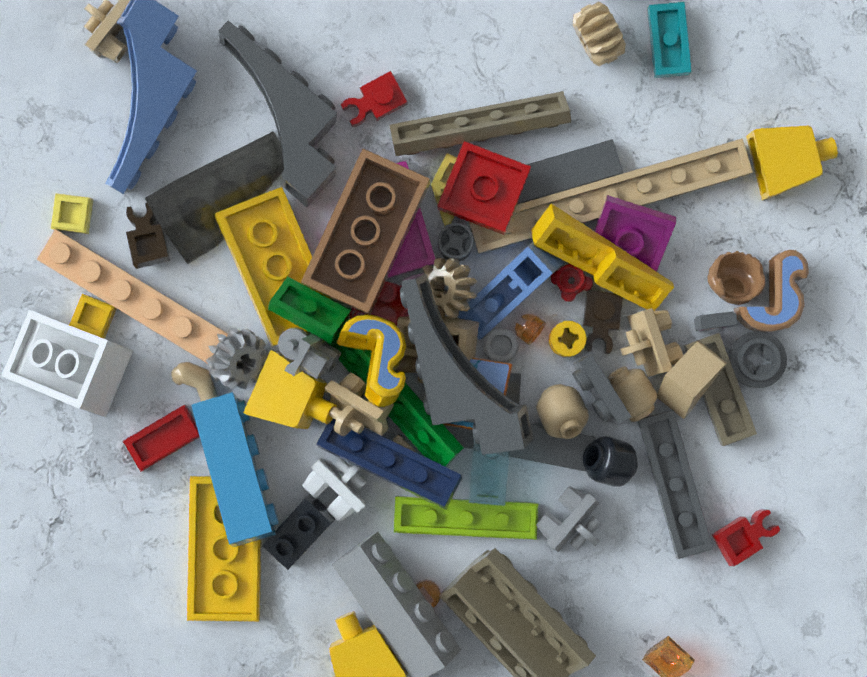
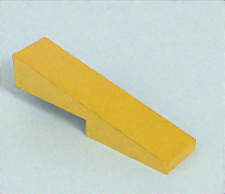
M552 203L531 229L534 246L593 275L595 284L645 309L652 308L655 311L674 288L672 281Z

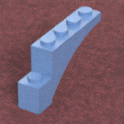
M130 0L117 21V24L123 27L131 65L132 92L125 138L117 161L105 184L124 194L127 188L132 190L141 176V171L138 170L145 158L149 160L154 155L160 141L156 140L163 127L168 129L172 125L178 114L175 107L181 97L186 99L196 84V80L193 77L197 70L161 48L163 43L169 44L176 34L178 26L175 25V22L179 16L156 0Z

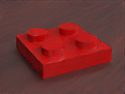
M464 141L437 209L505 235L530 174L531 166Z

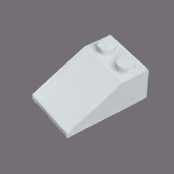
M29 310L2 376L79 409L106 417L133 350Z

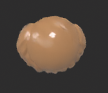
M739 251L734 253L726 252L719 255L709 268L707 276L710 288L722 300L735 305L748 303L755 296H759L766 283L760 261L756 257H752L751 254H744Z

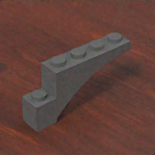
M228 20L219 29L220 43L240 62L252 77L275 121L284 162V172L280 175V185L304 206L308 207L335 177L336 167L333 165L335 163L334 159L322 148L315 150L314 147L336 124V107L323 94L317 96L308 88V82L296 71L290 73L281 65V59L272 50L260 48L254 42L255 38L245 27L241 25L236 27Z
M427 273L413 275L402 280L400 298L404 308L408 309L410 318L408 335L411 343L416 346L418 355L416 359V372L419 379L423 380L426 393L424 394L423 403L426 413L431 415L432 425L475 419L473 437L476 444H480L482 455L525 449L533 441L526 404L518 405L489 383L470 363L454 341L441 317L432 294Z

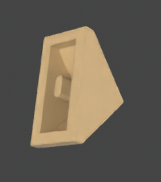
M697 341L665 374L658 390L657 398L674 410L681 418L685 419L726 366L727 362L703 343Z

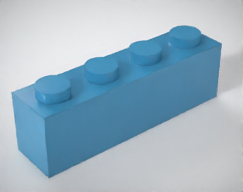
M231 392L191 404L229 545L237 547L276 535L274 525L279 524V519L274 503L267 504L264 491L269 489V483L264 468L257 469L254 456L260 455L255 435H248L245 422L250 421V416L243 413L246 407L245 400L238 401L236 395Z

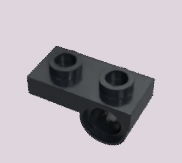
M309 494L275 531L276 535L270 536L262 547L289 570L332 524L335 518L318 498L315 499Z

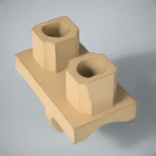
M104 0L98 9L89 3L84 8L92 16L84 27L93 33L85 43V46L96 56L100 57L103 55L118 63L126 53L128 47L116 38L123 28L117 24V21L130 0H119L115 6L108 0Z
M650 308L627 316L631 330L625 333L630 346L620 349L622 356L633 353L636 365H644L647 377L668 372L683 357L680 345L677 342L665 345L661 335V331L671 328L672 321L667 310L653 311Z
M349 373L339 384L333 380L327 384L325 390L331 394L330 402L337 405V408L333 407L329 413V416L336 420L334 425L336 433L345 436L353 430L360 434L364 426L380 436L388 429L386 418L394 404L378 407L369 400L366 401L361 398L366 390V384L353 373Z

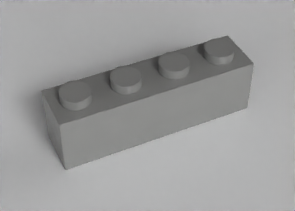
M376 532L350 549L332 564L410 677L431 676L445 668L461 651L453 635L448 632L434 612L432 605L427 602L413 582L410 574L403 568L392 552L391 547L384 541L379 532Z

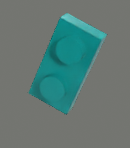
M685 2L649 5L647 11L654 78L690 75L692 70Z

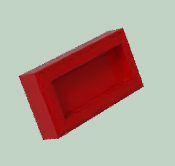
M185 404L123 440V443L140 472L197 440L200 436L195 418Z

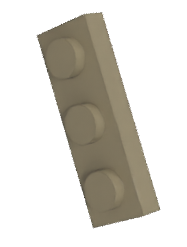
M720 333L697 340L727 362L726 366L702 396L720 445L726 446L756 435V429ZM697 341L683 345L685 351L687 352Z

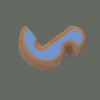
M786 250L769 260V307L733 308L737 320L745 328L752 331L772 332L787 329L800 319L805 307L804 295L795 280L807 278L809 269L806 258L796 250Z

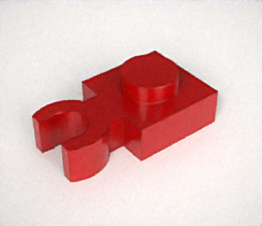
M389 71L359 87L364 97L360 99L348 98L341 103V108L343 111L348 110L350 107H356L359 110L358 116L349 121L352 127H357L365 121L367 114L371 112L378 121L408 105V102L392 72Z
M761 509L756 511L752 515L750 523L746 517L740 516L712 534L729 566L735 567L763 549L759 538L773 537L780 531L779 526L772 525L767 529L763 527V519L771 514L770 510Z

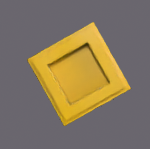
M81 294L69 326L105 339L117 308Z

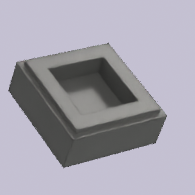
M734 311L700 315L694 319L696 331L738 325L737 316Z

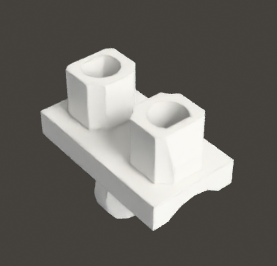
M320 458L311 467L313 471L302 486L315 499L330 486L339 496L329 505L327 510L337 521L341 522L354 511L358 513L367 503L347 482L350 480L359 490L367 482L357 473L360 469L355 465L351 467L345 460L340 458L334 464L343 474L340 477Z

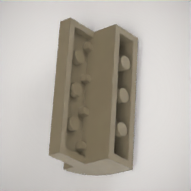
M496 548L491 551L486 550L477 557L439 595L446 605L513 677H569L570 674L589 666L596 657L588 648L586 641L572 631L563 621L561 614L546 603L538 594L536 587L525 580L513 567L510 559L501 554Z

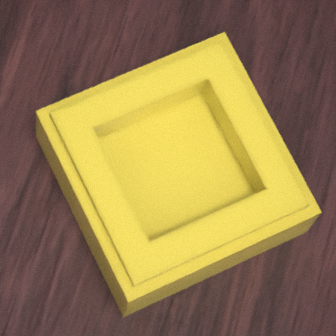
M55 193L51 229L89 234L93 199Z

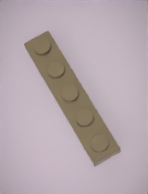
M561 91L390 124L389 126L395 156L414 155L421 151L437 148H450L454 145L463 144L464 141L481 142L489 138L509 134L518 135L525 131L540 128H554L561 124L571 123V114L564 92Z

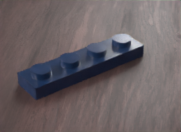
M332 419L326 425L316 443L318 448L445 510L447 509L463 478L461 474L366 428L360 434L351 430L345 436H341L334 431L335 419Z

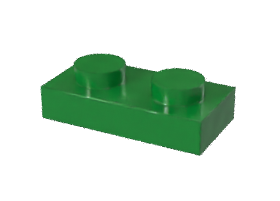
M288 276L271 298L268 305V310L330 344L348 320L351 311Z

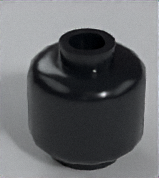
M602 436L594 440L586 447L583 454V465L589 478L609 486L621 487L625 485L635 475L638 468L637 455L633 446L625 441L609 436Z

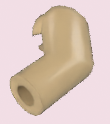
M182 362L173 368L171 372L172 380L177 385L186 384L196 388L201 401L218 397L213 380L207 369L190 362Z

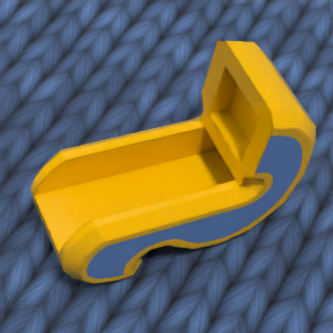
M373 315L356 316L345 323L336 343L340 346L360 350H372L365 396L375 406H389L397 400L406 380L404 372H394L404 357L406 349L404 335L393 322Z

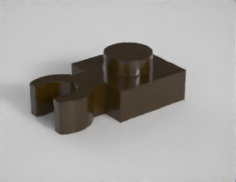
M150 202L145 203L147 213L142 218L135 217V212L131 206L126 209L127 218L136 227V230L126 232L135 269L171 261L163 226L161 223L152 225L155 221L156 213Z
M586 291L582 326L593 327L592 333L586 338L585 350L587 352L592 351V343L595 339H601L605 343L604 354L611 353L613 341L608 332L609 329L619 330L623 297L609 292Z

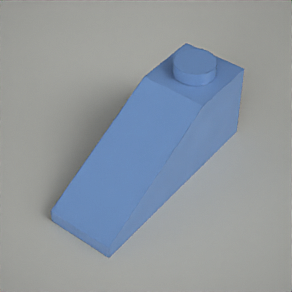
M531 243L477 294L475 299H471L468 302L470 307L468 311H459L458 317L479 322L477 338L481 340L565 262Z

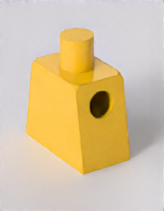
M808 125L759 128L751 131L746 136L762 201L823 175L821 162L837 158L838 156L834 138L830 137L815 141L813 129Z
M270 350L243 413L298 429H308L313 418L322 423L329 424L333 419L329 416V413L333 407L337 408V405L323 399L327 382L321 378L316 379L304 371L292 376L285 371V368L294 360L286 358L281 352Z
M355 611L335 619L342 636L341 639L331 643L329 647L335 677L408 676L407 671L374 624L362 629Z

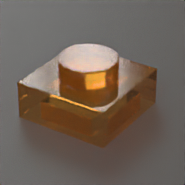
M669 636L647 650L642 659L661 677H680L691 669L695 661Z

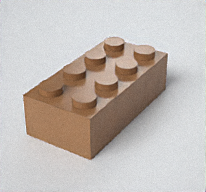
M362 148L301 283L371 315L427 193L430 179Z

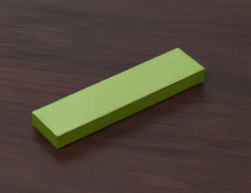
M395 496L394 533L537 540L538 503L451 499L445 510L422 498Z

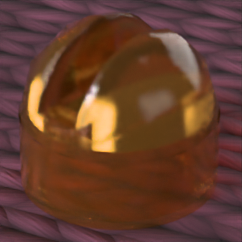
M524 314L521 318L526 323L522 326L516 322L515 332L522 341L531 345L544 329L546 322L534 314Z
M428 579L416 583L418 589L424 587L433 599V602L430 604L434 608L440 601L439 595L441 592L439 586L434 581Z

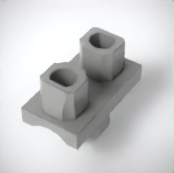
M297 327L285 330L278 340L280 352L286 358L294 360L285 368V371L292 376L304 371L318 379L325 371H332L342 353L329 345L327 341L314 334L308 336L303 329Z
M569 486L558 499L559 502L571 511L565 521L562 523L548 511L536 525L548 539L546 543L557 552L562 549L576 531L579 533L570 544L577 550L581 548L586 540L594 546L600 541L592 534L601 524L594 516L584 527L582 526L583 522L599 505V502L589 493L585 495L581 491Z

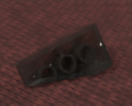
M273 131L176 179L145 198L162 229L187 264L217 248L225 240L215 218V213L266 193L284 172L281 143Z

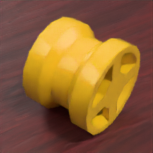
M574 321L558 323L551 329L549 334L551 349L555 354L562 357H571L580 353L586 344L584 329Z

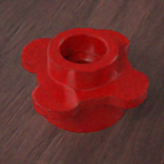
M570 263L551 275V282L559 287L562 292L561 298L566 302L574 301L577 294L582 291H589L593 286L591 277L586 276L583 270ZM570 278L575 279L573 284L569 283Z

